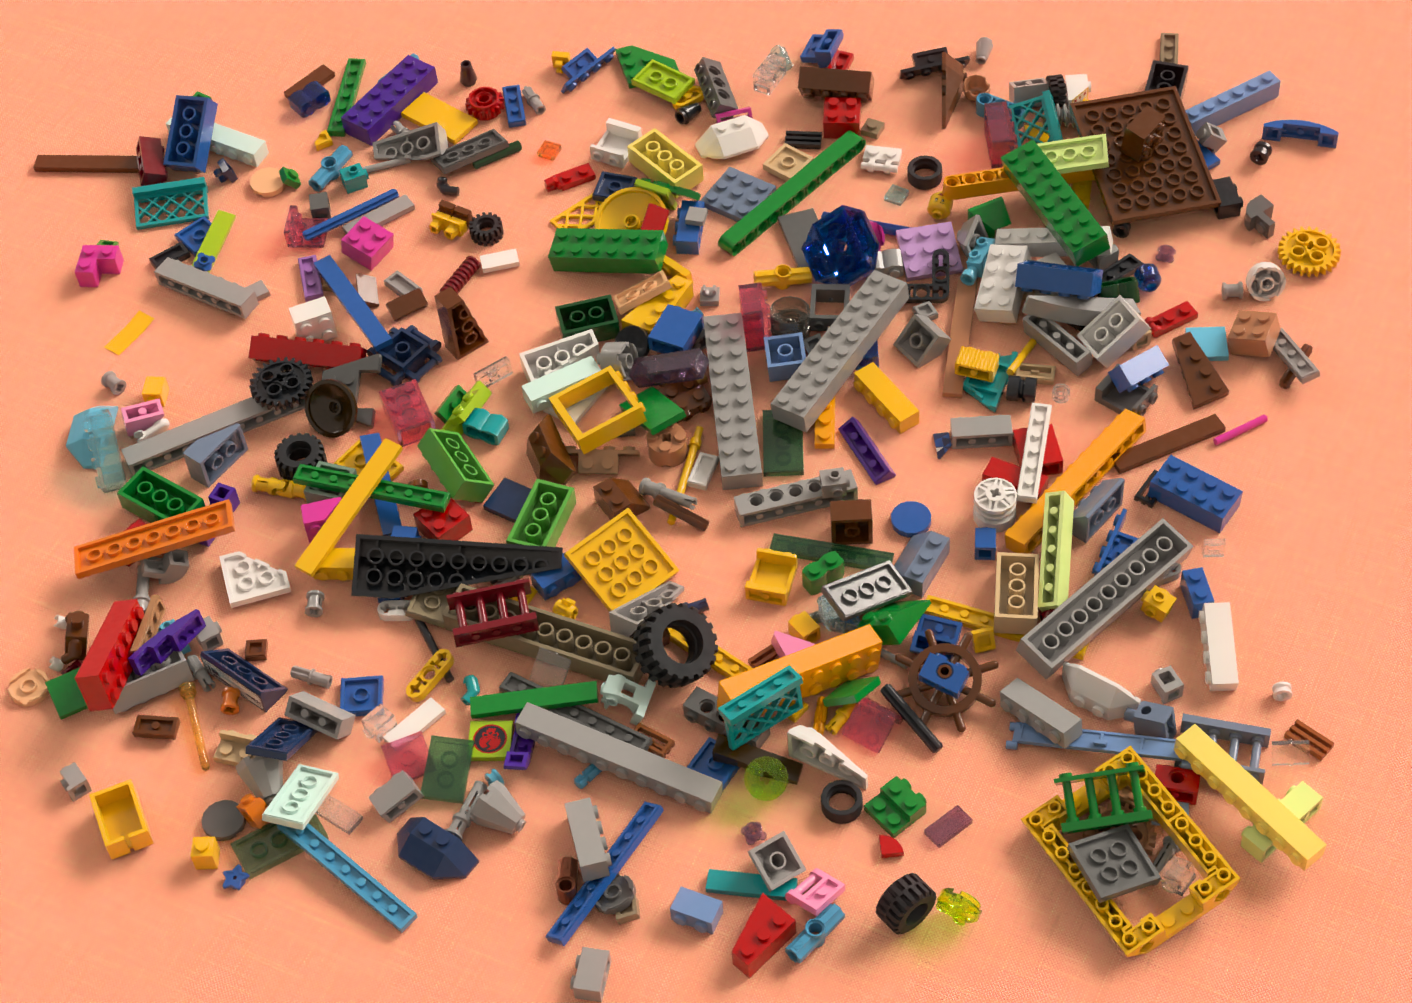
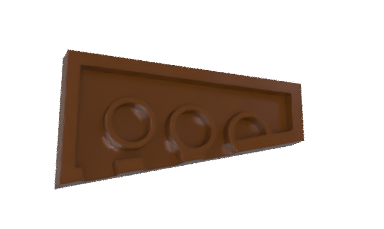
M1191 332L1173 338L1172 345L1182 369L1181 373L1192 400L1193 410L1229 395V389Z

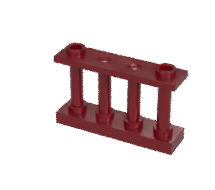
M529 578L446 595L449 610L456 609L459 628L452 629L456 648L539 631L536 612L529 613L526 595L532 594ZM518 597L521 615L509 617L505 599ZM497 601L500 619L488 621L484 603ZM476 605L479 623L467 626L464 608Z

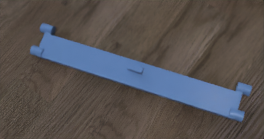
M1010 722L1009 730L1014 731L1012 741H1006V749L1017 750L1018 743L1063 748L1053 743L1042 733L1036 732L1034 728L1026 723ZM1082 729V735L1065 748L1118 754L1131 745L1140 757L1181 761V768L1192 769L1188 761L1182 760L1176 755L1174 751L1176 739Z

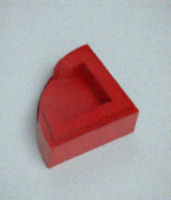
M879 835L881 858L904 856L903 848L896 839L887 835Z

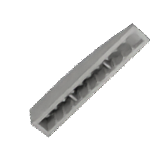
M1028 295L1022 312L1048 320L1087 326L1116 298L1089 297V299H1079L1077 297ZM1124 298L1127 301V303L1139 315H1141V312L1137 307L1135 301L1133 299Z

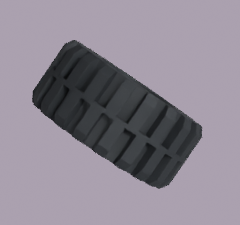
M671 603L651 612L638 624L637 630L639 631L635 632L633 637L636 641L633 644V651L637 652L635 660L637 663L640 662L642 666L640 670L643 674L648 673V679L652 682L658 680V685L663 687L667 685L670 688L683 687L702 678L703 675L711 670V665L716 661L714 654L718 652V645H715V641L718 639L716 633L713 634L712 628H714L712 623H708L705 620L707 617L703 613H697V608L693 606L688 608V605L684 603L678 605ZM666 627L677 630L685 638L688 645V658L685 664L678 663L667 655L662 642L663 632Z

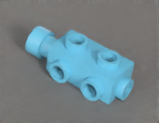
M980 237L976 240V246L969 252V258L966 261L967 269L960 276V280L965 285L971 286L977 277L982 278L990 244L995 245L994 238Z

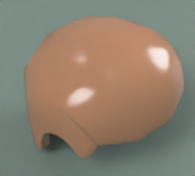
M971 75L965 78L963 92L969 100L976 102L979 94H990V83H987L985 76Z

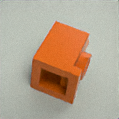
M249 793L240 800L241 803L236 808L251 827L261 829L267 823L262 821V814L266 810L267 804L260 797H253Z

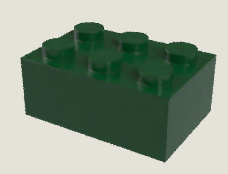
M611 294L555 306L557 323L562 339L592 329L597 341L601 342L616 338L620 332L619 321Z

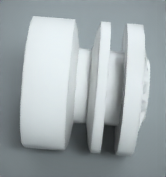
M988 478L981 481L974 491V521L979 528H996V533L1003 532L1010 528L1016 519V489L1012 483L1001 478Z

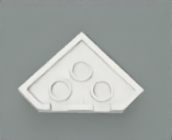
M240 551L219 556L231 608L291 592L286 571L272 568L268 563L261 560L251 559Z

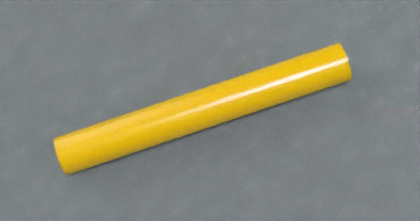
M1035 339L1028 341L1006 371L1008 375H1013L1036 345Z

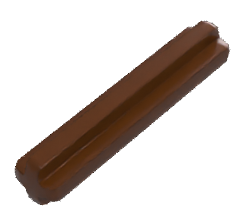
M1303 344L1301 350L1309 357L1313 347ZM1287 368L1279 383V386L1284 389L1289 388L1296 377L1289 368Z
M661 495L655 497L654 506L702 531L708 528L709 520Z

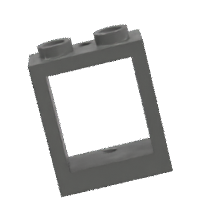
M812 284L809 314L810 331H827L839 316L815 315L816 302L844 303L845 308L850 302V284Z

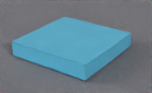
M1225 326L1185 328V333L1191 332L1209 361L1229 360Z

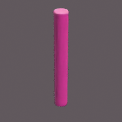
M1263 414L1213 438V442L1215 445H1219L1267 422L1268 418Z

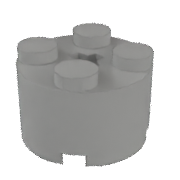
M607 342L603 345L601 353L597 354L596 361L600 365L601 370L611 365L615 372H620L623 381L635 378L638 368H635V361H639L638 352L633 343Z

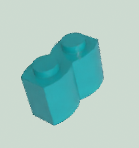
M474 408L462 424L465 435L474 439H481L491 445H499L509 430L508 419L500 414H490L483 408Z

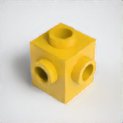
M1154 585L1151 591L1146 590L1141 598L1143 604L1140 610L1148 617L1162 623L1173 608L1177 598L1169 594L1167 590Z

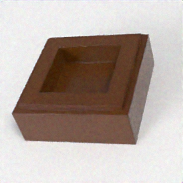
M267 639L246 640L245 660H267Z

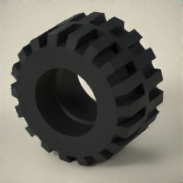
M297 433L295 436L293 434L289 435V438H284L282 443L277 445V449L274 452L279 474L285 480H293L299 464L316 467L318 461L327 462L322 442L316 436H310L309 433L304 435Z
M916 873L906 874L893 882L885 890L878 901L875 912L894 933L898 935L904 934L914 929L928 916L937 896Z

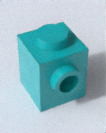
M360 163L339 170L342 183L348 194L368 187L367 179H369V175L366 169H362Z

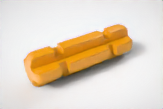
M823 696L818 697L812 727L821 735L824 734L828 707L823 703L825 698Z

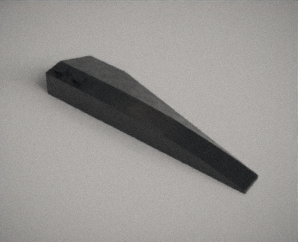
M356 534L351 596L394 599L459 587L461 583L472 585L561 569L563 547Z

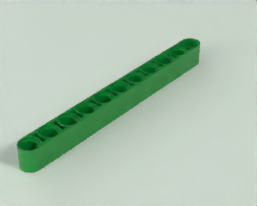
M847 131L728 229L719 238L718 246L733 256L739 254L775 224L779 216L787 214L858 155L865 147L866 140L852 131Z

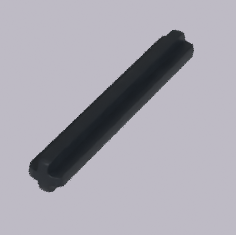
M891 684L883 686L880 690L882 695L931 752H939L943 747L942 743Z

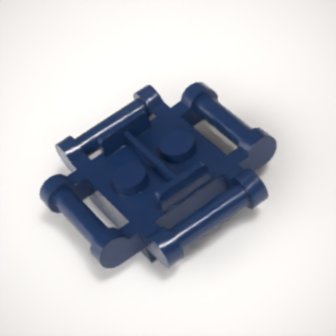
M413 325L406 329L401 327L399 330L395 327L391 328L388 333L393 340V344L377 352L373 347L367 350L368 356L381 354L382 364L397 372L393 375L381 367V372L377 373L390 381V384L396 388L401 385L405 378L411 384L417 385L420 382V378L435 365H439L442 362L441 356L436 353L440 350L442 343L436 339L429 338L418 331V328ZM429 358L430 360L425 364L424 360Z

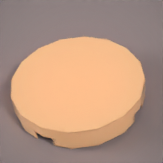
M268 167L255 172L250 179V186L254 194L262 195V197H273L280 194L284 186L286 187V184L282 182L280 177V169Z
M24 669L11 678L8 693L12 701L17 705L24 707L34 706L48 696L49 691L45 682L49 681V678L40 669Z

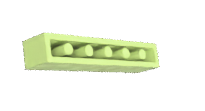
M1065 490L1045 493L1038 608L1042 612L1049 609H1057L1068 599L1074 500Z

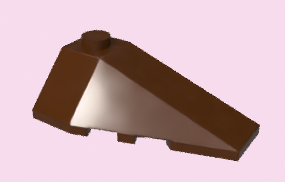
M942 52V129L947 127L962 95L963 82L967 78V73H963V65L946 52Z

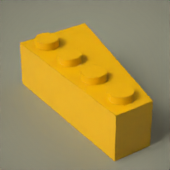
M675 275L669 280L672 288L640 304L621 319L622 329L631 325L638 326L647 331L649 336L668 304L679 306L683 309L686 308L694 297L692 281Z

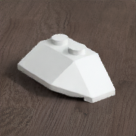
M743 115L711 125L695 143V147L701 158L727 159L759 149L764 141L768 139L769 134L763 123Z
M1069 662L1063 663L1062 679L1069 700L1077 707L1084 708L1095 716L1106 720L1123 718L1128 707L1137 710L1141 699L1136 696L1134 697L1131 692L1121 685L1082 665Z

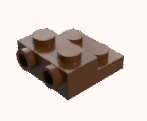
M692 373L658 389L659 392L685 411L686 417L677 423L688 421L699 412H706L712 404V398L704 386L698 383Z

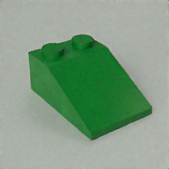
M930 600L898 601L866 613L857 627L860 628L870 624L882 640V645H900L930 606L931 602Z

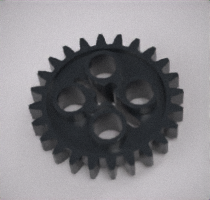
M277 357L276 362L270 359L269 365L262 363L263 369L256 368L258 373H252L253 379H250L251 385H249L252 398H255L256 403H260L262 408L267 405L268 410L272 407H275L276 411H278L279 407L286 410L288 405L294 408V403L300 405V399L306 400L305 394L308 393L309 389L313 386L312 382H314L307 364L303 365L301 360L296 362L295 358L288 361V358L285 357L281 361Z

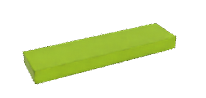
M222 210L217 211L197 255L204 253L207 256H214L216 261L234 224L236 215ZM197 255L192 263V266H194V262L198 259Z

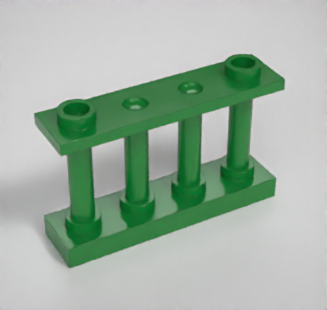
M1131 762L1125 764V768L1072 776V773L1059 774V778L1054 779V784L1056 786L1062 785L1068 817L1066 823H1061L1062 833L1071 834L1154 821L1152 810H1147V807H1144L1138 773L1146 772L1144 765H1139V762ZM1129 774L1135 808H1133V812L1124 814V810H1121L1116 776ZM1107 778L1112 805L1111 816L1105 817L1099 814L1094 780ZM1085 781L1090 815H1088L1086 820H1079V817L1076 816L1071 783Z

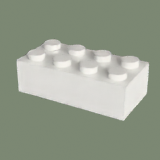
M990 244L974 307L979 321L1017 322L1024 291H1021V287H1015L1017 263L1032 260L1027 246Z

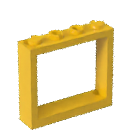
M611 365L549 397L554 412L583 454L647 421L643 413L646 410L643 403L639 402L634 391L630 392L631 389L626 381L623 382L620 372H615ZM615 383L632 408L582 433L566 408Z

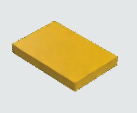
M360 439L334 462L336 465L355 468L357 475L366 466ZM396 460L388 470L391 481L404 471V466Z

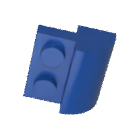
M826 29L824 34H812L800 56L801 62L818 63L819 68L827 67L843 41V30Z
M923 614L919 620L917 630H915L910 652L919 654L929 647L925 636L927 629L933 631L937 644L948 643L958 645L963 624ZM944 655L948 658L947 661H951L952 655Z

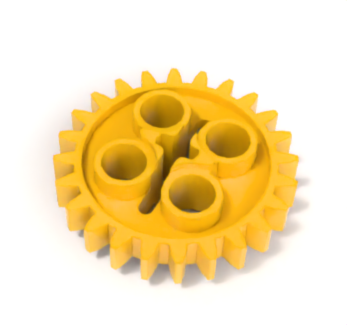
M1300 226V231L1293 228L1292 233L1287 231L1286 236H1282L1278 245V259L1282 260L1281 265H1287L1286 270L1293 269V274L1300 272V276H1303L1304 273H1307L1309 278L1311 274H1314L1316 277H1318L1319 273L1326 275V270L1332 272V268H1336L1337 263L1340 261V243H1336L1337 238H1332V233L1326 235L1325 229L1319 232L1318 227L1311 230V227L1308 226L1307 230Z

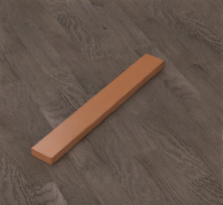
M958 276L950 334L952 340L948 348L942 397L962 398L965 376L955 374V362L961 346L969 347L978 278L973 285L968 286L962 283L960 276Z

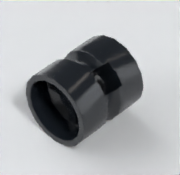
M1009 375L1006 400L1018 401L1022 399L1023 402L1034 403L1037 378L1026 377L1022 379L1021 376Z

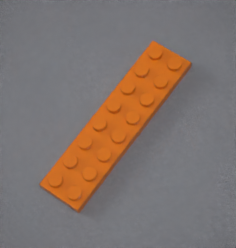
M227 499L74 546L75 575L78 579H82L235 532L232 504Z

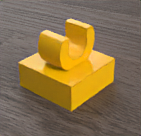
M552 51L553 68H557L556 73H563L561 68L571 60L570 52Z
M991 626L971 631L975 653L996 649L994 631Z

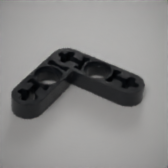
M937 249L932 255V284H907L909 299L906 303H925L927 301L931 303H944L948 300L949 253L945 249ZM939 255H943V266H939ZM936 273H945V279L938 280L935 277ZM923 289L927 292V295L921 298L916 295V292ZM939 290H943L944 294L942 297H939Z

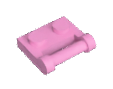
M815 868L810 872V876L794 890L790 889L785 894V898L790 904H797L817 916L845 891V884L822 870ZM814 883H817V884L814 885L808 892H806L804 895H802V894H803L807 889H809Z

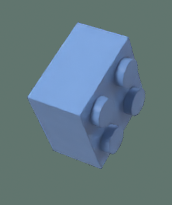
M802 332L764 337L769 381L789 380L806 358Z

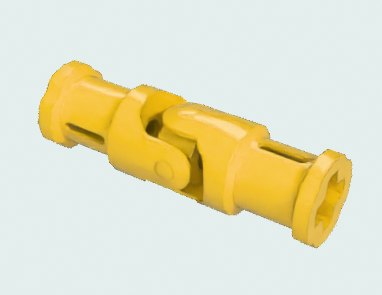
M257 474L253 476L251 482L253 492L263 491L269 495H279L292 499L298 497L306 500L304 495L305 485L294 484L293 480H278L275 477L269 479L260 477Z

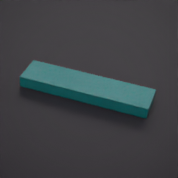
M709 869L705 889L706 893L760 898L762 893H764L772 900L787 901L785 894L790 889L794 890L797 887L798 878H792L769 891L760 874Z

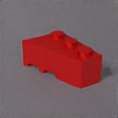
M764 893L759 898L732 950L733 965L748 978H751L797 933L796 920Z

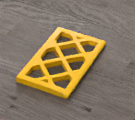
M592 193L552 218L550 223L556 229H588L595 224L597 211L603 202L595 201V205H585L593 199ZM576 209H581L580 214H570ZM584 209H595L594 215L584 214ZM562 218H566L565 224L557 223ZM569 219H579V224H569ZM583 219H593L587 224H582Z

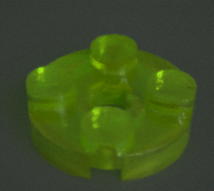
M954 888L941 890L935 905L937 910L946 913L953 918L956 924L964 926L966 922L974 923L979 920L982 910H980L981 904L977 899L964 891H961L960 894L954 893Z

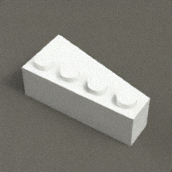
M590 329L519 353L521 367L529 383L589 356H592L595 360L600 352L598 341L593 330Z

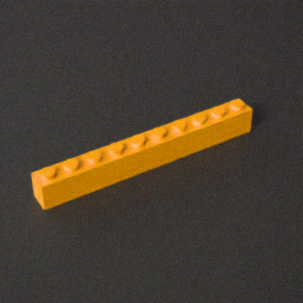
M1128 409L1117 415L1114 421L1104 428L1101 435L1094 439L1085 451L1080 453L1076 461L1070 464L1061 476L1056 478L1052 486L1043 492L1037 503H1032L1027 512L1021 515L1012 527L1007 529L1004 534L1006 548L1015 553L1031 554L1042 542L1045 493L1065 490L1074 500L1075 507L1115 465V461L1146 432L1145 417ZM1118 452L1121 453V454L1113 461V458H1111V456H1112L1113 454L1118 453Z

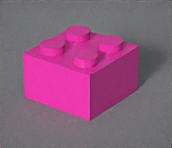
M365 216L341 239V253L370 271L394 247V234Z

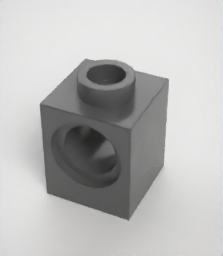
M327 192L310 194L309 202L313 222H322L330 219L331 209Z

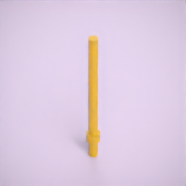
M701 426L696 427L694 436L690 439L688 445L690 449L677 488V492L683 494L696 453L702 444L701 437L704 428ZM669 514L667 523L674 525L677 517Z

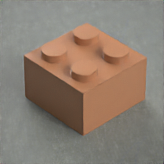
M1239 310L1227 337L1231 354L1270 357L1281 330L1277 313Z

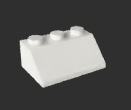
M1119 295L1079 332L1077 337L1091 351L1093 356L1108 369L1151 327Z

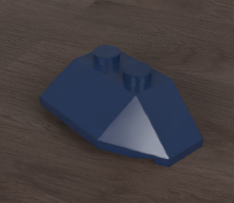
M425 817L410 818L397 833L399 858L433 880L466 878L479 863L478 858L458 837Z

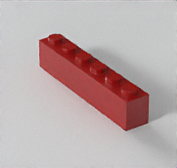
M258 333V336L251 335L248 358L262 362H269L270 359L276 362L277 357L281 361L285 357L288 358V361L295 358L296 362L301 360L303 365L307 364L309 367L331 369L365 358L367 350L361 347L359 343H350L348 346L343 345V342L331 341V344L324 343L325 340L313 339V342L306 341V338L295 337L294 340L288 339V336L276 335V338L270 337V334Z

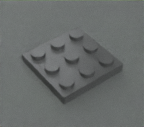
M1128 824L1068 844L1067 850L1099 903L1160 883L1161 876Z

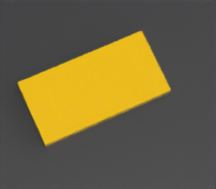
M425 92L401 112L403 118L420 127L438 122L446 130L447 141L454 145L478 125L476 118Z

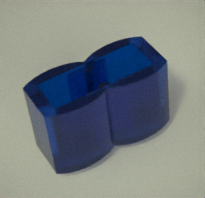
M313 81L302 90L291 94L288 100L290 107L302 118L312 115L316 109L326 106L331 101L327 89L318 81Z

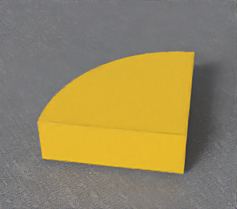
M326 130L322 131L315 141L317 151L333 145V141Z

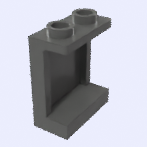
M1108 374L1095 388L1094 400L1118 414L1128 409L1143 416L1149 405H1153L1156 402L1158 386L1153 384L1149 389L1137 383L1139 387L1131 392H1128L1126 389L1119 393Z

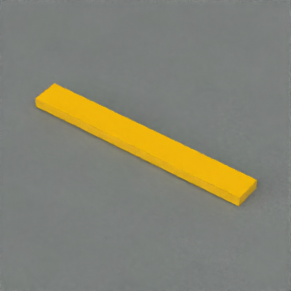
M387 438L383 440L294 565L296 569L311 577L315 575L402 452L403 448L401 445Z
M927 596L926 600H930L931 604L924 614L961 622L963 627L974 630L991 626L994 631V613L935 596ZM994 633L995 636L1020 642L1021 638L1026 635ZM1089 643L1074 655L1073 658L1083 660Z
M668 628L670 641L688 652V645L683 635L675 629ZM719 646L718 652L714 654L716 661L711 665L712 669L726 678L753 669ZM803 701L804 708L787 718L796 723L809 709L808 704ZM796 702L790 703V705L788 706V708H789L790 706L794 705Z

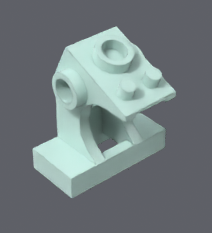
M608 675L607 681L601 685L600 694L603 695L601 702L604 703L606 710L609 705L617 706L618 703L625 705L633 713L630 723L637 725L645 715L657 682H652L648 679L646 684L641 686L626 679L623 675ZM622 689L632 692L633 697L621 693Z

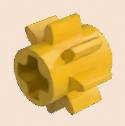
M568 597L567 599H559L554 604L552 612L575 620L578 615V608L574 606L576 601Z

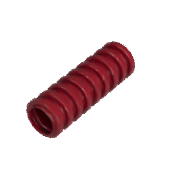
M467 256L443 287L440 288V292L451 287L458 294L474 273L477 272V269L480 268L479 261L473 256Z

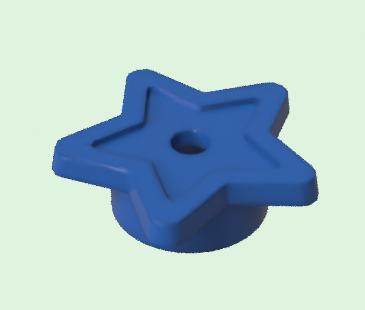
M239 864L233 870L223 871V875L226 878L222 885L223 889L231 887L239 891L250 875L242 872V867Z

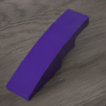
M198 609L161 630L128 658L135 675L142 676L154 663L161 664L173 651L181 652L206 627Z

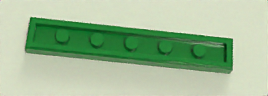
M348 58L327 129L329 136L345 137L346 135L341 117L355 104L366 66L365 59Z
M597 681L470 697L471 718L521 713L527 702L543 709L599 703Z

